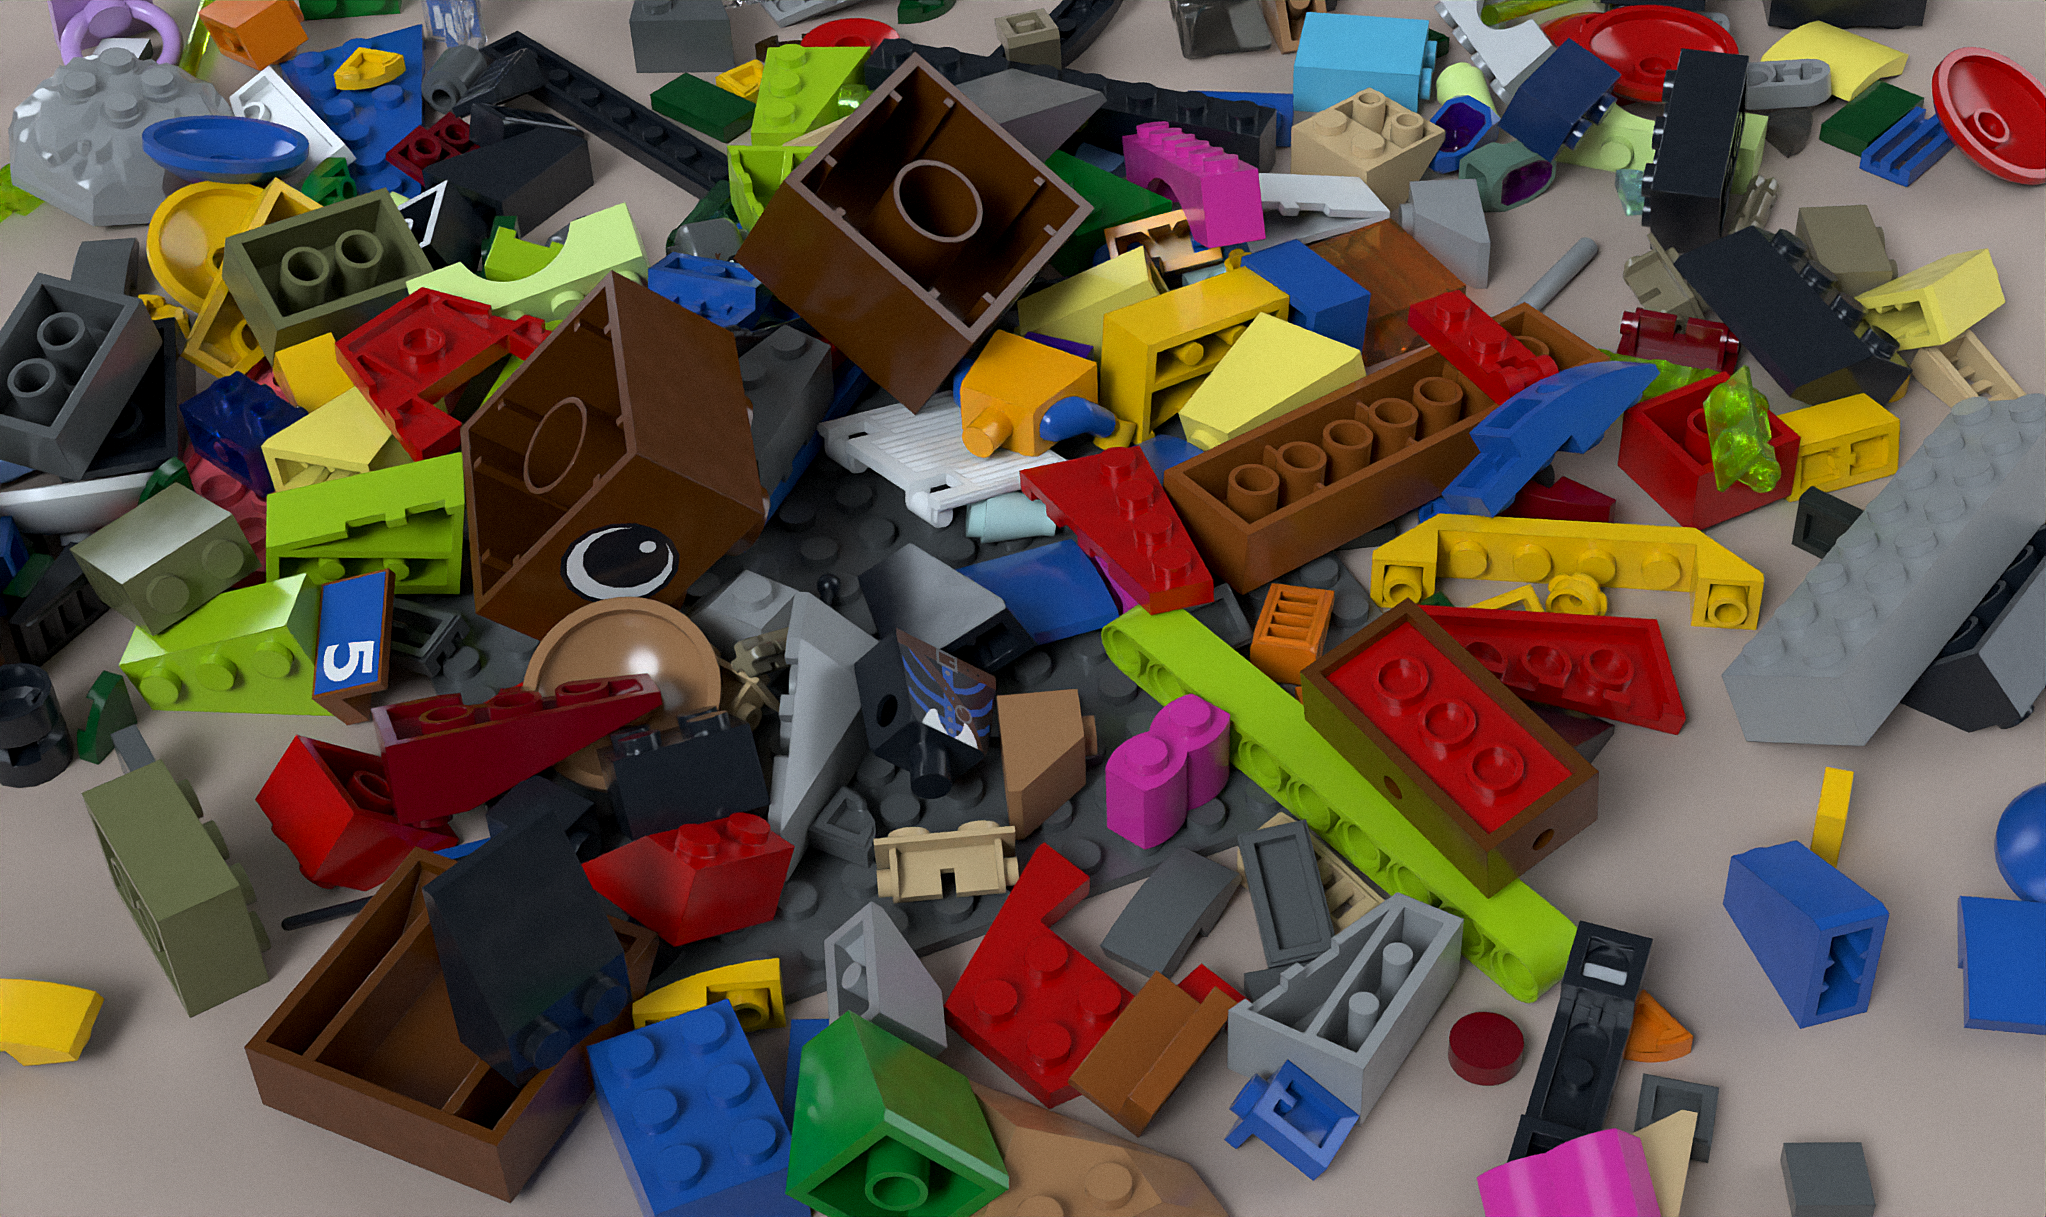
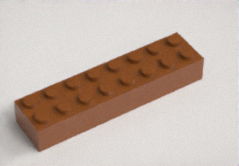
M1526 302L1491 317L1534 355L1546 354L1555 361L1559 372L1588 363L1610 361L1609 356ZM1429 346L1164 470L1163 489L1205 566L1238 593L1244 595L1441 496L1444 489L1480 453L1469 433L1500 405L1489 398L1437 350Z

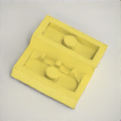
M1818 20L1802 25L1782 37L1762 56L1760 62L1796 59H1818L1824 61L1829 65L1831 71V95L1850 102L1879 80V78L1902 75L1909 55Z

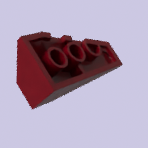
M644 673L568 681L555 688V696L542 697L539 692L524 691L523 686L501 688L498 696L491 699L488 703L464 705L461 693H454L371 708L390 797L399 825L412 823L416 828H432L444 825L453 819V814L474 809L512 788L519 782L532 777L662 705V698L659 688L649 674Z

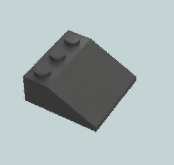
M1013 68L955 85L956 88L1043 163L1107 101L1100 91Z

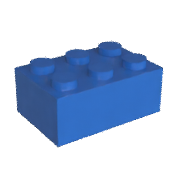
M729 999L586 1046L599 1108L644 1217H811L809 1206L785 1194L792 1136Z

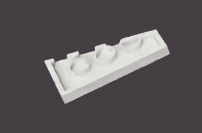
M267 66L229 97L235 117L253 118L284 125L300 132L308 139V158L297 169L281 177L283 182L301 192L308 175L326 158L345 157L347 166L356 160V157L343 141L270 66Z

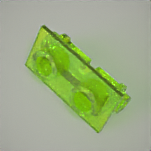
M1744 364L1725 383L1717 385L1703 402L1717 490L1722 493L1736 480L1750 486L1755 492L1765 493L1771 491L1781 477L1780 464L1776 461L1774 447L1767 444L1772 438L1767 414L1769 410L1768 400L1764 394L1753 388L1750 369Z

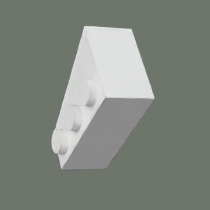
M1259 173L1266 239L1247 242L1251 253L1297 239L1339 270L1388 257L1390 211L1360 177Z

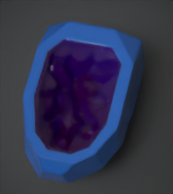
M1457 95L1447 100L1430 119V122L1445 130V140L1428 167L1439 174L1458 170L1460 159L1468 153L1497 141L1500 129L1497 125L1501 118L1489 106L1469 95Z

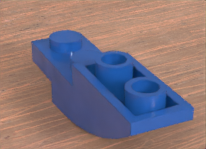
M1606 361L1565 369L1537 381L1492 411L1469 433L1480 453L1441 494L1453 512L1493 518L1496 514L1506 510L1514 502L1515 494L1535 473L1545 469L1553 461L1556 451L1584 454L1598 445L1604 438V432L1624 411L1640 401L1643 395L1642 392L1660 374L1659 370L1652 363Z

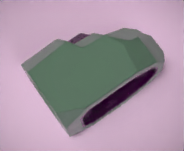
M1518 140L1506 144L1491 142L1460 159L1458 179H1476L1484 213L1506 212L1532 201L1545 191L1555 179L1557 161L1554 159L1551 163L1537 153L1528 150Z

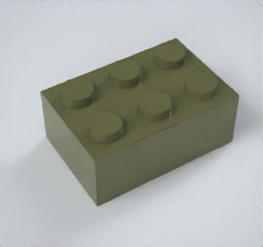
M384 187L226 237L222 278L273 368L275 352L332 332L335 342L409 296L406 281L431 273L434 270L387 188Z
M159 759L81 793L114 887L190 1018L269 982L261 953L270 950L271 943L255 911L248 913L247 905L257 901L253 886L239 862L229 867L226 864L225 860L230 858L229 851L215 822L211 820L201 824L199 818L204 817L203 810L188 779L176 783L162 759Z

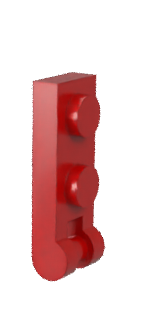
M1459 289L1410 305L1407 325L1498 405H1502L1512 396L1537 381L1559 373L1555 361L1546 354L1534 355Z

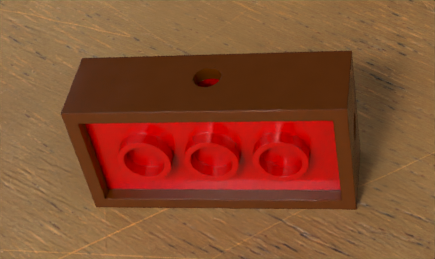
M1409 597L1300 671L1305 720L1487 899L1494 896L1598 820L1599 771Z

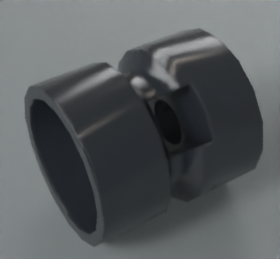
M15 663L0 666V784L13 788L38 786L53 780L64 772L73 760L75 747L67 724L60 712L61 707L48 673L36 665Z

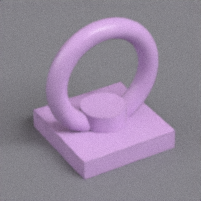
M47 0L55 42L60 50L65 66L73 57L83 58L81 50L98 46L102 38H125L152 29H156L160 33L163 41L162 53L156 61L158 65L169 63L179 66L184 48L181 31L174 19L166 11L154 5L153 0Z

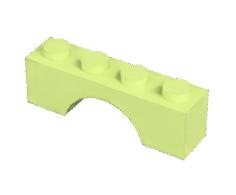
M1615 103L1610 113L1599 126L1593 123L1590 132L1575 151L1566 147L1555 160L1562 163L1643 177L1646 163H1653L1655 150L1652 149V136L1655 121L1632 115ZM1746 113V121L1731 189L1733 194L1744 195L1750 180L1757 176L1762 163L1769 116Z
M624 202L571 221L566 242L557 257L544 269L527 278L510 282L490 281L478 277L461 262L406 281L409 295L421 287L491 305L492 315L516 321L523 315H529L543 319L545 323L554 320H564L611 270L648 288V268L651 266L641 235Z

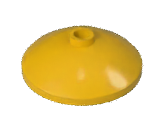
M203 181L177 190L159 205L152 216L146 238L147 258L152 272L160 285L176 301L199 314L223 261L225 238L236 234L249 207L264 189L251 184H226Z

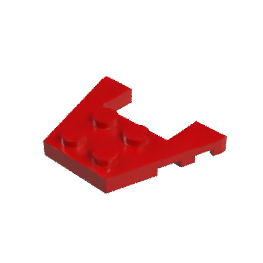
M421 287L341 338L334 345L337 363L412 460L417 462L444 456L461 445L460 428L463 426V423L433 406L434 404L438 403L441 398L472 377L481 374L484 369L508 353L525 361L552 331L545 329V320L523 315L516 321L492 315L491 305Z
M1043 842L1036 848L945 1002L944 1020L947 1026L1048 1109H1052L1082 1095L1067 1083L1069 1078L1135 996L1049 929L1089 895L1090 877ZM1202 963L1177 985L1200 1004L1215 986L1237 1003L1246 998Z

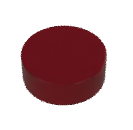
M1475 1012L1465 1015L1453 1025L1450 1031L1448 1046L1450 1066L1458 1076L1470 1083L1482 1086L1503 1084L1511 1080L1521 1068L1524 1050L1523 1034L1512 1020L1497 1013Z

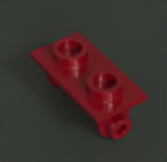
M1637 307L1635 312L1624 311L1620 326L1622 337L1614 361L1652 363L1656 365L1659 371L1688 375L1699 380L1724 371L1733 377L1741 344L1740 340L1725 323L1689 317L1686 334L1675 333L1677 315L1645 310Z

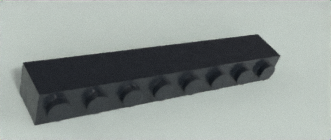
M884 38L864 64L867 98L914 52L920 55L954 86L1013 68L1100 91L1107 101L1058 148V150L1075 156L1077 149L1083 142L1124 156L1122 136L1137 134L1136 126L1165 121L1169 122V128H1182V132L1185 134H1195V139L1209 141V145L1212 147H1222L1225 153L1238 155L1239 160L1258 168V173H1270L1276 161L1277 109L1258 106L1254 102L1247 100L1231 101L1208 97L1197 91L1181 92L1158 88L1147 82L1131 83L1109 79L1097 73L1081 74L1059 70L1047 64L1031 65L1009 61L1002 56H981L964 53L952 47L937 48L914 44L903 38Z

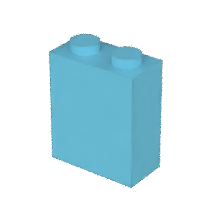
M1306 12L1294 63V111L1320 112L1370 87L1412 112L1418 113L1420 99L1430 100L1432 74L1435 72L1437 41L1428 40L1429 20Z

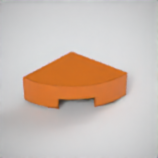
M1645 989L1642 990L1624 1059L1656 1063L1674 1060L1691 1053L1693 1035Z

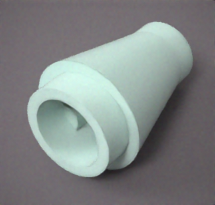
M1014 491L966 505V537L980 538L981 544L1034 536H1054L1056 524L1047 516L1046 505L1040 499L1031 501L1022 492Z

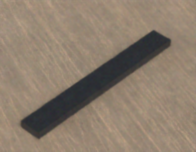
M515 31L478 50L485 58L488 67L497 60L528 48L531 50L545 80L542 87L527 93L528 95L733 221L738 220L731 203L728 156L519 31Z

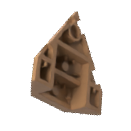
M968 1079L1009 1175V1189L970 1217H1230L1189 1163Z

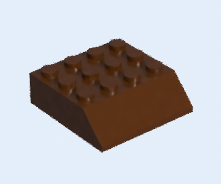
M415 846L246 1044L244 1049L263 1105L511 1204L595 1090L586 1046L634 1030L633 1003L644 997L659 946L658 932L606 914L625 953L633 1001L624 1007L613 1021L601 1025L568 1050L556 1065L542 1070L518 1089L460 1042L422 892V887L458 863V861Z

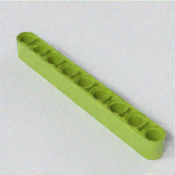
M1138 604L1102 628V644L1111 661L1120 671L1162 706L1165 707L1182 696L1194 694L1229 713L1230 762L1299 820L1306 819L1307 825L1311 830L1389 895L1393 896L1399 892L1463 918L1461 955L1518 1001L1532 1003L1562 980L1577 932V927L1565 915L1519 878L1487 899L1305 720L1304 706L1186 610L1178 609L1150 615Z

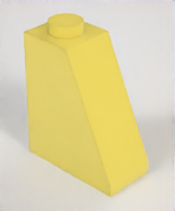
M1142 245L1017 301L1019 326L1014 328V334L1024 337L1029 331L1094 346V362H1097V372L1100 373L1104 314L1167 293L1169 289Z
M1988 248L1947 255L1854 297L1868 310L1869 313L1865 317L1866 321L1870 325L1883 329L1899 342L1900 347L1897 351L1945 344L2006 303L1998 280V273L1993 265Z
M1260 312L1179 411L1178 414L1187 442L1205 452L1367 376L1361 352L1356 348Z
M356 386L271 436L261 446L276 493L414 462ZM443 397L433 406L448 414Z

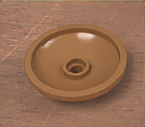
M615 597L600 600L579 608L562 619L547 633L528 664L523 683L524 691L539 692L542 697L555 696V688L568 681L648 673L659 688L662 698V705L551 765L557 773L581 787L608 793L596 749L612 745L610 734L643 724H650L651 730L659 729V731L678 727L677 715L706 706L716 705L717 710L721 711L723 680L718 659L705 635L687 616L655 600L640 597Z

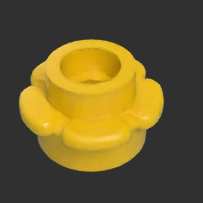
M1577 572L1569 576L1567 573H1560L1553 577L1548 584L1550 594L1545 602L1546 612L1604 616L1607 612V596L1600 591L1598 582L1587 574Z

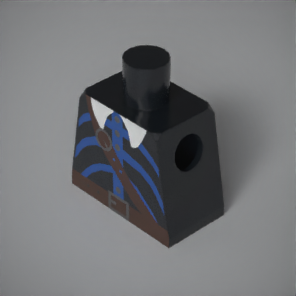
M895 628L854 663L858 692L871 751L876 757L909 771L911 790L916 796L924 799H936L948 794L952 783L981 761L989 750L996 677L898 628Z

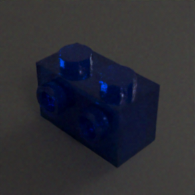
M239 371L217 379L209 388L179 405L195 453L262 498H265L267 494L273 493L275 488L261 446L268 438L309 414L302 406L298 405L295 407L277 396L275 391L267 384L260 385Z

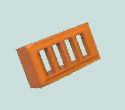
M1271 583L1254 631L1250 647V663L1274 682L1301 685L1300 671L1322 657L1335 600V591Z

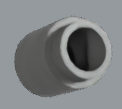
M458 45L445 50L422 81L421 90L426 102L439 113L446 115L448 112H452L454 114L452 109L454 105L487 68L485 58L477 49L468 45Z

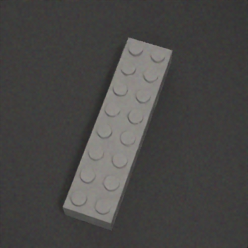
M2034 393L2014 400L1988 401L1986 397H1971L1955 404L1947 417L1932 434L1924 439L1923 444L1906 464L1896 471L1893 479L1866 506L1865 511L1837 539L1836 544L1818 565L1807 573L1804 581L1775 610L1770 620L1751 641L1745 644L1742 652L1721 676L1746 741L1865 746L2046 521L2045 395Z

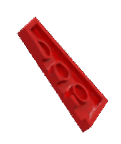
M1140 446L1129 448L1112 447L1096 455L1019 470L1021 492L1031 501L1040 499L1046 505L1047 516L1059 528L1067 525L1077 535L1078 546L1090 558L1094 556L1102 558L1108 564V575L1150 615L1214 602L1213 578Z
M1418 605L1517 697L1673 735L1679 734L1686 720L1657 619Z

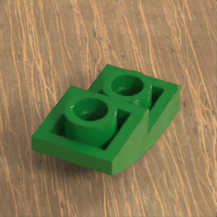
M328 157L323 160L308 175L302 186L301 193L323 207L356 197V185L350 177L346 158Z

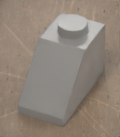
M1476 179L1410 181L1408 204H1399L1398 223L1400 237H1409L1413 259L1475 289L1487 288L1491 242Z
M745 570L703 595L684 615L695 623L708 642L720 651V658L731 663L737 657L734 645L738 641L789 627L795 592L799 591ZM786 668L767 673L771 680L767 686L769 687Z
M872 901L869 902L824 940L829 1025L850 1010L920 1051L936 1058L947 1048L942 991L884 909Z

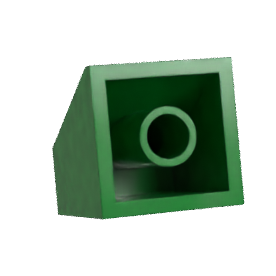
M850 1010L802 1046L785 1190L786 1195L827 1217H970L1009 1189L1008 1172L968 1078L965 1075Z

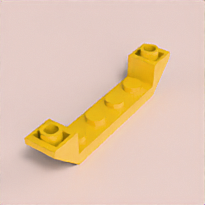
M1439 513L1373 550L1370 598L1377 607L1393 608L1407 597L1420 605L1423 600L1434 594L1435 577L1549 584L1552 578L1560 573H1567L1569 576H1572L1574 573L1580 572L1595 579L1599 587L1689 592L1691 626L1756 630L1764 586V574L1696 528L1496 516L1492 518L1478 515Z

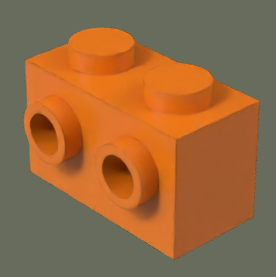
M216 0L197 12L222 55L258 71L263 70L270 64L278 65L291 59L297 53L296 47L309 39L300 24L304 21V16L294 0Z

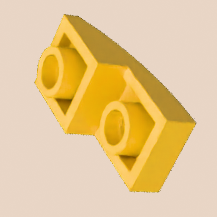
M779 958L728 965L698 973L662 987L633 1003L632 1015L635 1030L725 999H729L744 1032L786 1027V1004Z
M0 978V1052L6 1051L23 1066L78 1061L83 1048L90 1039L92 1027L105 999L96 991L75 986L35 980Z

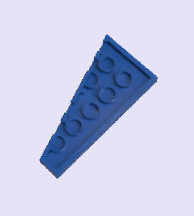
M422 24L368 39H351L345 42L343 46L322 52H304L293 60L279 63L283 81L343 141L356 157V160L348 165L350 177L355 182L357 196L384 187L387 188L389 193L394 191L409 199L425 192L423 185L385 160L386 153L416 127L421 125L425 128V99L422 94L421 84L424 79L426 66L424 59L426 40ZM358 47L398 53L404 57L406 71L396 79L380 86L361 90H340L336 88L334 79L336 70Z

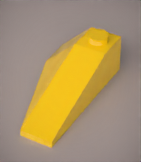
M275 177L253 201L236 234L323 206ZM222 261L180 356L232 386L263 359L265 354L222 278Z

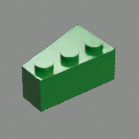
M1058 149L1044 162L1049 169L1094 207L1093 211L1050 263L1063 277L1079 274L1092 268L1094 253L1098 248L1107 244L1103 229L1172 212V200Z

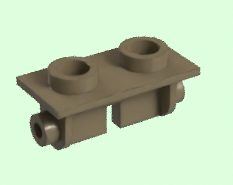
M1651 232L1647 234L1653 250L1642 256L1629 258L1624 265L1623 279L1645 310L1677 315L1675 333L1685 334L1689 317L1705 320L1702 313L1710 310L1711 307L1689 282L1686 283L1684 281L1685 278L1674 267L1673 264L1679 257L1675 248L1671 247L1664 251Z

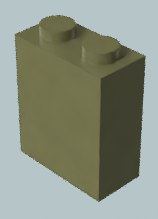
M178 482L170 485L69 549L99 599L152 636L160 633L262 566L233 514Z

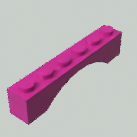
M1165 121L1136 126L1137 134L1122 136L1127 181L1170 199L1172 202L1179 201L1195 241L1207 248H1215L1266 239L1258 168L1239 160L1236 154L1225 153L1222 147L1210 146L1209 141L1195 139V134L1183 133L1182 128H1169V122Z

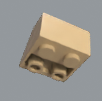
M1369 87L1292 126L1290 174L1360 177L1388 210L1392 212L1399 208V204H1405L1409 197V182L1420 180L1444 142L1445 130L1426 120L1418 113L1412 112L1391 100L1383 93Z

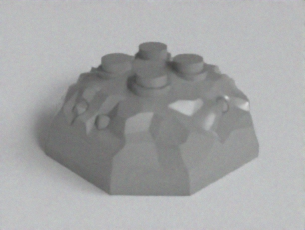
M119 47L106 49L100 55L93 54L84 58L73 57L66 66L59 65L53 77L47 78L38 84L33 93L13 111L12 122L8 128L12 185L94 227L150 223L156 209L168 196L193 183L187 182L159 166L144 152L142 148V133L144 129L154 123L178 117L235 115L225 99L217 93L212 83L195 78L178 66L169 63L158 65L153 59L139 60L134 53Z

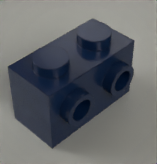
M1568 38L1519 86L1497 126L1523 143L1528 150L1537 153L1551 163L1566 147L1575 151L1590 132L1593 123L1599 126L1607 117L1617 101V98L1611 95V92L1622 74Z

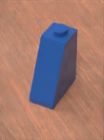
M1797 840L1766 848L1758 847L1745 853L1731 856L1723 906L1799 1028L1802 1029L1867 1012L1890 914L1884 904Z

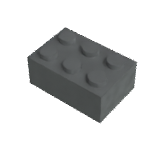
M37 272L0 330V460L80 481L163 344V340L142 299Z

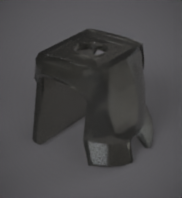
M1169 0L1172 18L1184 58L1196 59L1218 54L1264 51L1272 46L1259 0Z

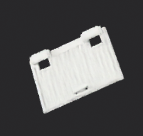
M951 390L934 394L916 415L903 404L897 403L822 422L817 425L819 435L824 437V448L829 458L852 473H862L869 467L905 490V502L908 510L936 528L946 527L951 523L953 508L1021 490L1019 470L1067 461L1049 449L1038 457L1024 456L1002 447H998L986 458L977 457L972 454L962 440L964 430L962 429L961 409L954 403L953 391ZM860 432H865L868 434L849 439V435L857 434ZM944 484H947L951 487L945 490L930 493L931 488L941 486Z

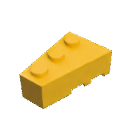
M1246 266L1105 313L1103 317L1099 405L1115 413L1117 419L1136 424L1131 440L1135 445L1155 437L1152 430L1176 413H1179L1260 312L1286 322L1288 321L1290 295Z

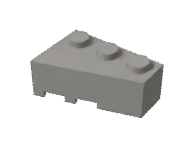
M1399 892L1395 893L1332 937L1331 948L1305 967L1298 962L1280 974V984L1255 1002L1251 1003L1245 998L1228 1010L1227 1068L1250 1079L1257 1073L1267 1080L1288 1059L1356 1112L1359 1118L1354 1125L1361 1127L1459 978L1464 919Z

